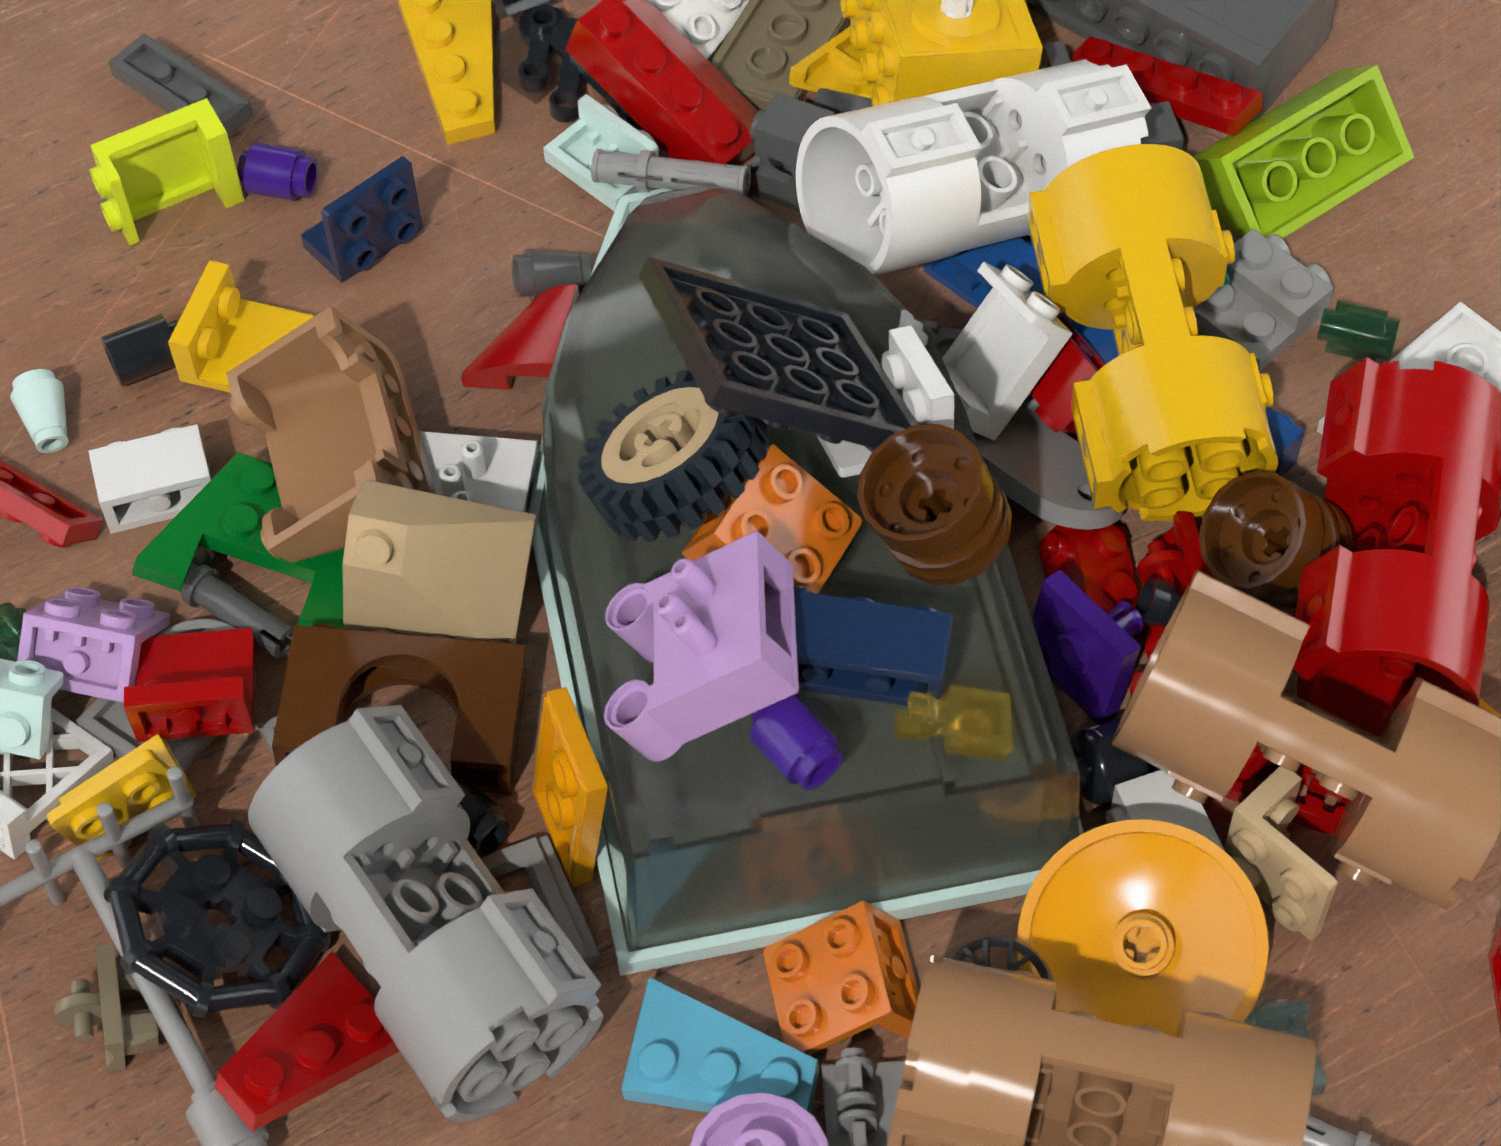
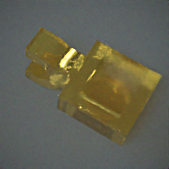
M950 685L941 700L924 693L911 692L907 697V711L898 710L894 716L896 739L917 741L931 738L936 734L943 735L944 752L1000 761H1005L1013 750L1010 694Z

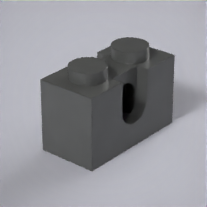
M778 92L766 110L761 109L757 112L750 129V138L755 140V154L751 164V172L756 175V197L800 212L796 191V162L801 141L806 131L815 121L834 115V112Z

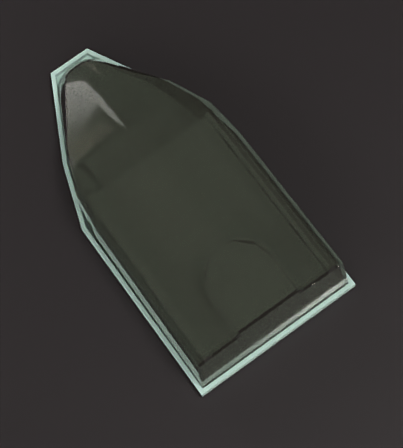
M701 186L677 190L656 189L650 192L621 195L591 276L566 318L541 402L543 434L528 513L537 515L532 548L561 688L567 687L608 786L596 861L620 976L767 947L862 900L901 920L1026 895L1034 879L1050 858L1068 842L1084 832L1079 819L1080 771L1008 543L1004 546L999 558L980 575L961 583L931 585L912 578L896 562L891 552L885 547L883 541L864 518L857 497L860 474L845 478L840 477L818 437L812 432L793 427L786 431L779 430L766 424L765 428L769 433V442L763 445L766 448L773 443L862 519L861 526L818 594L843 598L863 596L876 603L903 607L923 605L931 607L938 612L953 614L951 648L939 711L798 689L799 692L792 696L798 697L834 735L838 741L837 749L843 755V761L836 773L823 785L810 791L804 790L800 784H790L750 741L749 735L753 727L751 720L754 713L682 744L675 754L666 760L658 762L649 761L606 724L604 718L606 705L619 687L633 680L645 681L649 686L654 684V663L648 662L607 626L605 620L607 607L612 598L627 585L634 583L646 584L671 572L673 565L677 561L686 558L681 553L698 528L696 527L691 530L686 521L681 522L680 535L667 538L661 530L656 541L645 542L641 535L636 541L627 540L623 534L618 536L612 531L581 489L583 487L578 482L577 474L582 472L578 467L579 458L588 455L584 449L588 438H601L595 429L602 420L614 422L617 417L612 410L621 402L628 408L634 405L637 400L633 393L644 387L648 394L656 391L655 380L667 376L670 382L674 384L677 373L688 370L675 342L670 338L669 331L657 309L652 305L651 298L639 278V274L648 256L847 313L879 363H881L883 353L889 350V330L899 327L901 310H907L862 264L743 194L714 186ZM923 326L922 331L928 336L925 348L954 393V430L960 431L978 450L965 408L931 333ZM710 508L700 513L702 521Z

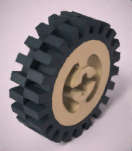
M688 370L679 371L674 384L670 382L667 376L655 380L656 391L648 394L644 387L634 392L633 396L637 402L630 408L622 402L612 410L617 419L614 422L602 420L595 429L601 438H588L584 446L588 455L579 458L578 467L582 472L577 474L578 482L583 487L581 489L612 531L618 536L623 534L627 540L636 541L641 535L645 542L656 541L661 530L667 538H672L680 535L681 522L686 521L691 530L704 524L700 513L710 508L716 516L726 509L720 499L726 494L737 499L745 491L739 479L754 480L759 472L755 462L765 460L767 449L763 444L769 442V433L765 428L767 426L765 422L759 418L740 413L735 417H729L714 411L706 404L699 386Z

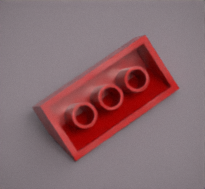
M602 0L576 21L565 50L671 158L740 166L755 153V140L750 138V129L758 111L649 0Z

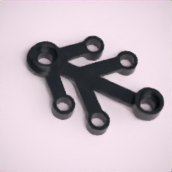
M538 5L526 10L521 15L518 22L519 33L529 46L527 60L523 61L518 68L519 83L522 89L531 93L545 90L549 85V69L546 64L549 51L554 50L562 58L558 89L553 91L549 97L550 114L553 119L559 122H571L579 116L578 90L580 78L582 77L616 109L621 119L638 131H645L565 50L578 18H567L560 9L550 5ZM539 74L537 77H529L528 75ZM563 103L571 104L567 107L558 106Z

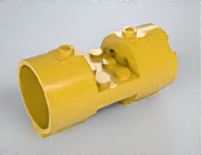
M1135 144L1112 148L1086 157L1066 168L1049 183L1045 190L1029 192L1028 226L1045 297L1060 308V313L1065 312L1077 323L1092 328L1112 330L1118 352V357L1100 368L1090 380L1073 382L1071 411L1094 509L1111 506L1117 513L1127 508L1139 510L1140 518L1143 521H1174L1173 516L1177 511L1192 512L1193 517L1204 515L1215 494L1233 478L1253 471L1275 473L1278 466V458L1265 412L1266 407L1273 406V389L1268 373H1259L1255 354H1249L1240 344L1221 337L1198 336L1197 321L1193 308L1209 298L1218 287L1224 286L1227 264L1234 263L1235 250L1230 230H1221L1217 212L1211 209L1201 168L1194 157L1178 148L1159 144Z

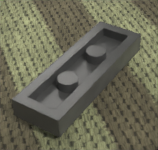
M145 33L108 62L112 76L168 113L207 98L227 131L228 136L253 116L250 101Z

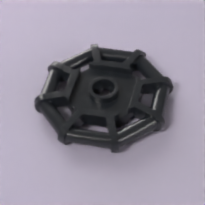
M233 818L230 824L171 829L165 824H160L151 828L147 834L148 840L121 873L106 882L104 889V898L111 904L123 953L120 965L126 973H138L192 1008L191 1015L203 1018L207 1012L265 1005L278 1009L291 995V992L317 956L329 949L331 933H324L321 927L314 923L257 836L244 828L245 821ZM223 848L222 856L208 854L201 856L196 862H188L181 853L183 851ZM238 852L275 875L276 878L266 882L236 862ZM161 863L170 875L169 880L159 892L144 889L141 885ZM287 893L290 895L298 926L282 922L280 914L282 901L280 897ZM213 909L223 912L228 916L232 926L224 922L220 923L217 927L210 925L207 922L210 914L207 910ZM139 912L151 915L153 924L157 920L159 928L157 939L153 941L145 939ZM274 946L291 949L292 951L277 971H271L264 962V959ZM163 958H169L197 976V981L164 961ZM239 971L236 977L246 976L250 981L247 983L214 986L213 980L220 979L223 973Z

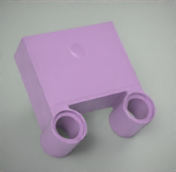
M758 531L694 561L688 558L681 559L673 565L671 572L646 584L634 583L627 585L612 598L607 607L605 615L607 626L648 662L654 663V684L649 686L645 681L633 680L619 687L606 705L604 713L605 722L614 732L649 761L658 762L666 760L675 754L682 744L799 692L793 565Z

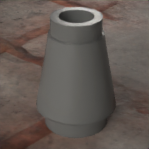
M525 249L524 254L514 255L512 258V278L517 297L529 296L531 301L540 293L552 287L568 284H577L578 287L587 285L592 273L591 262L587 253L577 254Z

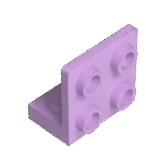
M69 587L66 588V592L53 598H47L44 603L23 614L17 661H36L44 665L46 669L63 672V685L60 690L123 703L124 687L136 686L141 643L168 627L171 614L154 610L155 604L147 600L124 598L120 600V603L100 599V592L96 590Z

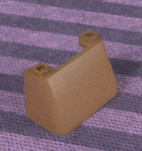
M332 306L326 308L226 373L232 395L229 402L234 415L244 425L248 426L251 424L265 434L282 509L274 508L264 514L262 518L263 529L260 532L261 539L265 548L272 556L294 563L344 549L349 512L364 479L436 494L399 363L386 345Z

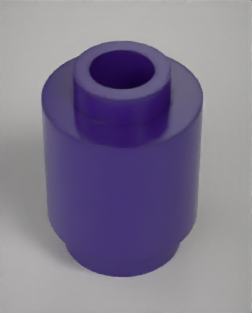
M255 142L251 145L249 151L242 152L238 162L237 173L239 180L244 182L245 190L248 193L297 201L300 197L310 198L314 193L318 178V163L316 158L308 157L303 150Z
M789 696L754 713L751 720L753 727L749 735L750 741L790 784H800L804 790L810 791L823 785L839 769L843 761V755L837 749V739L798 697Z

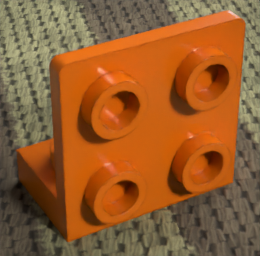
M772 443L766 447L767 454L765 460L755 462L759 472L754 480L739 479L745 491L737 499L727 494L720 500L726 509L716 516L709 510L703 519L704 524L697 528L681 554L694 561L758 531L793 565L794 587H802L818 594L861 526L862 519Z
M862 900L764 948L763 956L784 1044L807 1055H811L876 1024L909 1039L919 991L901 922L897 918Z

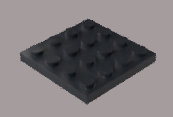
M648 256L639 274V278L651 298L652 305L657 309L669 331L670 338L675 342L686 363V368L693 375L706 404L714 411L729 417H735L740 413L759 418L766 424L779 430L786 431L793 427L809 431L824 441L833 444H840L842 441L865 446L871 452L890 435L911 426L919 425L847 313Z

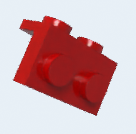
M1112 524L1099 529H1074L1056 525L1040 540L1039 556L1043 565L1045 579L1061 570L1104 612L1113 608L1120 601H1126L1131 605L1130 610L1124 613L1122 617L1135 609L1139 592L1124 526Z

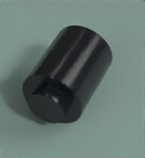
M159 314L101 337L105 352L121 387L175 366L168 341L178 323L176 320L167 323L164 316Z

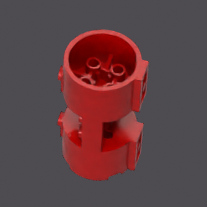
M1366 357L1330 381L1317 473L1327 478L1325 500L1340 508L1351 525L1355 547L1354 553L1340 545L1302 567L1295 617L1306 622L1310 627L1302 641L1293 670L1298 672L1296 690L1299 698L1380 736L1397 706L1409 693L1416 677L1479 706L1483 666L1486 659L1485 647L1490 601L1486 590L1471 575L1477 558L1474 551L1475 542L1497 530L1501 518V392L1480 375L1452 364L1434 361L1433 370L1400 369L1399 361L1378 364Z

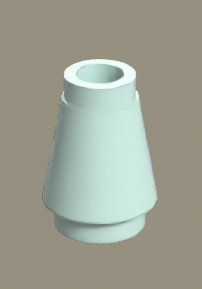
M35 369L20 374L12 383L13 391L11 392L10 399L32 441L35 443L37 451L53 453L63 449L69 442L63 383L56 379L52 371L47 369Z

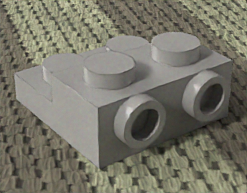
M1252 229L1234 243L1235 261L1234 263L1227 264L1226 269L1230 284L1217 289L1209 298L1193 309L1197 328L1208 336L1232 340L1243 346L1249 354L1254 353L1260 372L1328 314L1334 287L1331 286L1328 274L1319 265L1311 263L1305 267L1290 256V250L1282 238L1275 234H1269L1264 237L1255 229Z

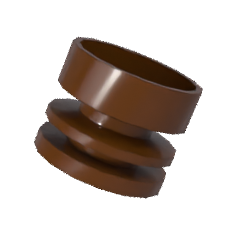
M940 424L914 425L890 435L873 450L860 472L857 497L863 516L883 541L885 547L891 552L896 562L912 578L931 585H952L980 575L999 558L1010 537L1012 513L1006 495L998 485L995 477L989 472L987 464L976 447L960 431Z
M1253 471L1233 478L1215 494L1204 512L1199 533L1202 559L1212 576L1277 609L1296 611L1302 567L1340 545L1353 553L1355 548L1351 525L1340 508L1271 472Z

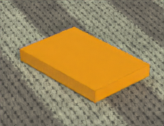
M564 687L548 691L544 697L532 793L567 881L574 887L592 882L608 786L568 689Z

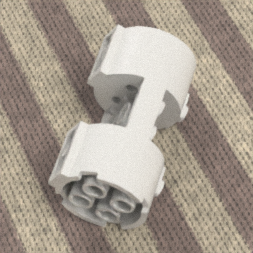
M1087 59L1007 76L990 82L820 118L806 131L799 147L796 162V191L804 226L812 244L825 263L839 275L852 280L866 279L954 256L962 251L1020 236H1031L1028 226L1029 192L1045 190L1058 174L1086 157L1112 148L1141 144L1140 138L1148 136L1145 116L1151 110V106L1127 65L1112 68L1108 64L1098 66L1087 62Z

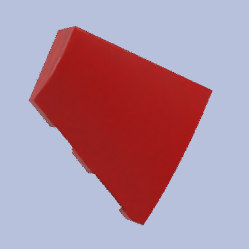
M559 285L540 293L463 371L461 376L463 387L510 389L514 376L558 378L571 327L581 303L578 285Z

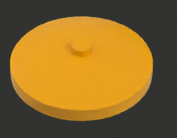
M1147 819L1118 821L1096 827L1068 842L1050 858L1034 879L1025 898L1018 923L1017 939L1031 946L1042 956L1050 968L1054 980L1057 981L1055 1010L1061 1012L1083 1011L1096 1016L1102 1021L1129 1027L1151 1026L1162 1031L1165 1035L1176 1037L1184 1009L1200 1013L1215 1012L1228 1019L1245 1022L1252 1012L1265 982L1269 958L1268 929L1261 902L1253 885L1239 865L1221 847L1205 836L1173 823ZM1017 952L1018 961L1025 957ZM1030 961L1019 967L1020 970L1032 972L1040 977L1037 969Z

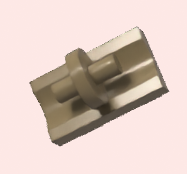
M114 943L96 944L100 994L90 993L89 981L86 979L72 981L70 984L71 995L60 999L55 1004V1021L63 1027L74 1028L75 1040L80 1043L92 1041L94 1039L93 1026L102 1023L107 1072L126 1070L125 1055L139 1054L159 1048L158 1026L150 1009L121 1012V999L143 996L131 974L126 973L120 965L122 957L115 956Z

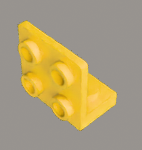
M209 260L168 341L179 380L231 393L227 372L313 318L314 315L240 299V291L238 288H235L229 264Z
M157 734L58 798L61 805L48 812L46 818L52 828L73 844L79 846L105 832L96 811L99 804L109 803L118 824H121L173 797L174 794L167 777V771L174 766L179 767L181 770L182 768L167 741ZM182 770L189 793H191L194 798L197 797V794L195 793L188 778ZM132 839L126 841L127 847L131 844ZM111 849L96 858L100 860L103 857L112 856L114 853Z

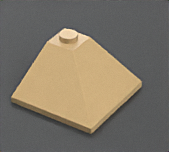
M364 479L348 517L343 557V629L369 632L376 629H387L397 634L416 636L445 634L455 639L474 641L503 639L516 644L537 515Z

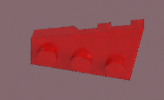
M331 951L219 1070L215 1089L253 1132L400 1050L375 1014V998Z

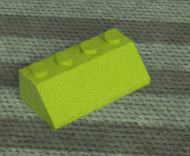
M1377 64L1339 69L1250 122L1236 136L1228 135L1193 156L1201 168L1211 209L1216 210L1218 219L1239 239L1252 229H1255L1264 237L1269 234H1275L1283 239L1415 158Z

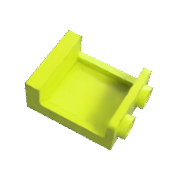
M207 98L90 145L96 167L89 169V173L100 197H107V201L100 203L102 213L110 230L115 232L121 229L130 246L140 242L134 225L135 220L213 188L225 208L245 201L227 131Z

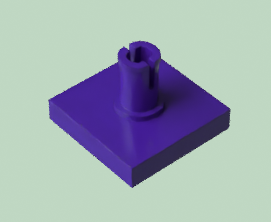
M1059 570L1042 582L1025 639V645L1029 658L1096 724L1101 725L1109 722L1118 714L1141 648L1132 636L1138 635L1143 630V621L1136 609L1122 617L1131 607L1126 601H1120L1113 608L1104 612L1071 579Z

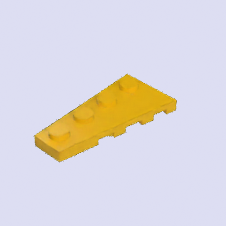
M397 0L446 144L451 145L496 133L492 1Z

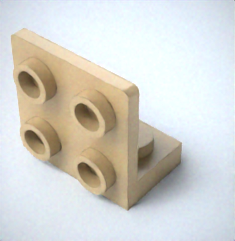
M1280 766L1234 809L1224 850L1244 871L1253 885L1257 896L1271 907L1274 917L1285 928L1294 932L1300 931L1312 941L1322 930L1337 881L1289 840L1291 834L1287 831V827L1299 810V805L1295 803L1302 778L1295 772Z

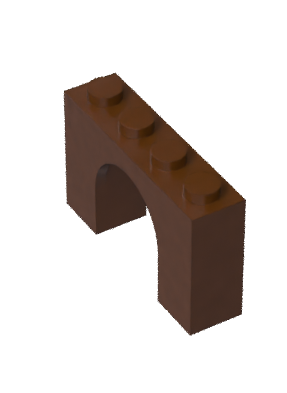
M319 624L313 627L295 625L272 742L275 765L277 766L290 753L311 738L333 726L346 722L355 706L371 693L389 686L413 685L426 688L440 695L450 704L457 715L450 758L451 775L456 773L464 775L483 792L511 795L527 678L526 645L512 644L503 639L474 641L455 639L445 634L416 636L397 634L387 629H376L369 632L345 630L329 624Z

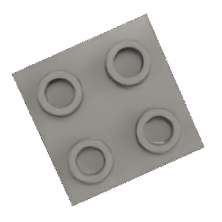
M858 1047L846 1048L841 1051V1059L835 1064L822 1065L825 1129L828 1146H888L900 1085H902L905 1061L873 1063L872 1060L866 1058V1051Z

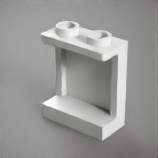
M983 262L977 271L993 288L941 360L933 356L931 358L954 393V421L958 425L995 441L1073 333L1057 318L1061 310L1056 304L1042 294L1029 290L1034 283L1024 273L1009 264H1006L1003 270H1000Z

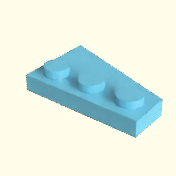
M649 977L621 1092L624 1100L707 1113L715 1106L738 1095L770 1093L795 1101L811 1114L819 1075V1065L817 1059Z

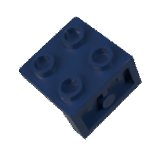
M401 156L324 207L321 211L323 220L301 234L304 249L341 283L358 272L367 270L377 259L399 244L408 242L417 232L423 229L412 163L404 156Z

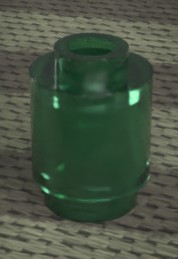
M1337 300L1335 310L1324 308L1317 339L1327 341L1326 353L1361 361L1366 357L1375 362L1376 359L1390 361L1400 319L1388 317V311Z

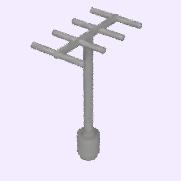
M174 766L167 771V777L174 794L173 797L121 824H118L109 803L99 804L96 811L105 832L48 861L40 842L36 839L29 840L25 845V849L35 869L0 886V907L42 885L53 905L63 904L65 895L57 877L74 869L122 957L123 953L112 907L104 898V889L108 878L96 857L112 849L119 867L124 869L132 859L126 841L178 814L181 815L184 827L200 826L193 806L194 797L188 791L182 770ZM138 973L131 974L194 1090L191 1096L193 1103L186 1110L185 1117L200 1145L268 1146L267 1141L270 1134L265 1125L252 1132L215 1089L217 1078L173 997Z

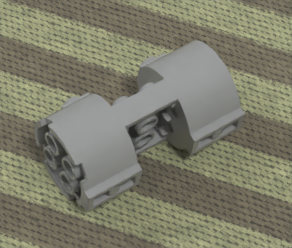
M401 705L357 708L348 721L333 726L311 738L290 753L271 771L251 801L248 821L251 829L314 923L321 927L324 933L343 930L362 958L367 972L381 986L374 1004L375 1014L446 1119L453 1122H468L484 1118L518 1102L513 1091L529 1086L544 1073L551 1080L583 1051L596 1034L603 1019V1013L597 1006L600 1000L595 995L601 984L534 890L531 888L505 893L467 840L470 832V819L460 805V801L465 796L464 792Z

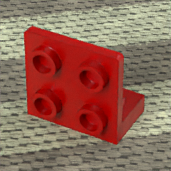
M251 628L158 635L150 636V638L141 643L136 686L124 687L123 708L137 743L146 742L157 734L164 740L254 733L255 637Z

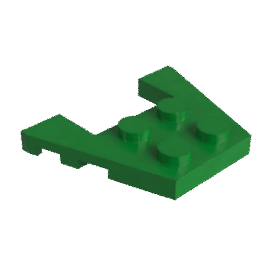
M240 452L137 555L134 562L133 576L182 591L199 547H205L311 583L312 585L297 625L313 627L319 624H329L343 629L344 549L294 563L272 556L265 548L260 535L263 529L262 518L264 514L274 508L282 509L272 463Z

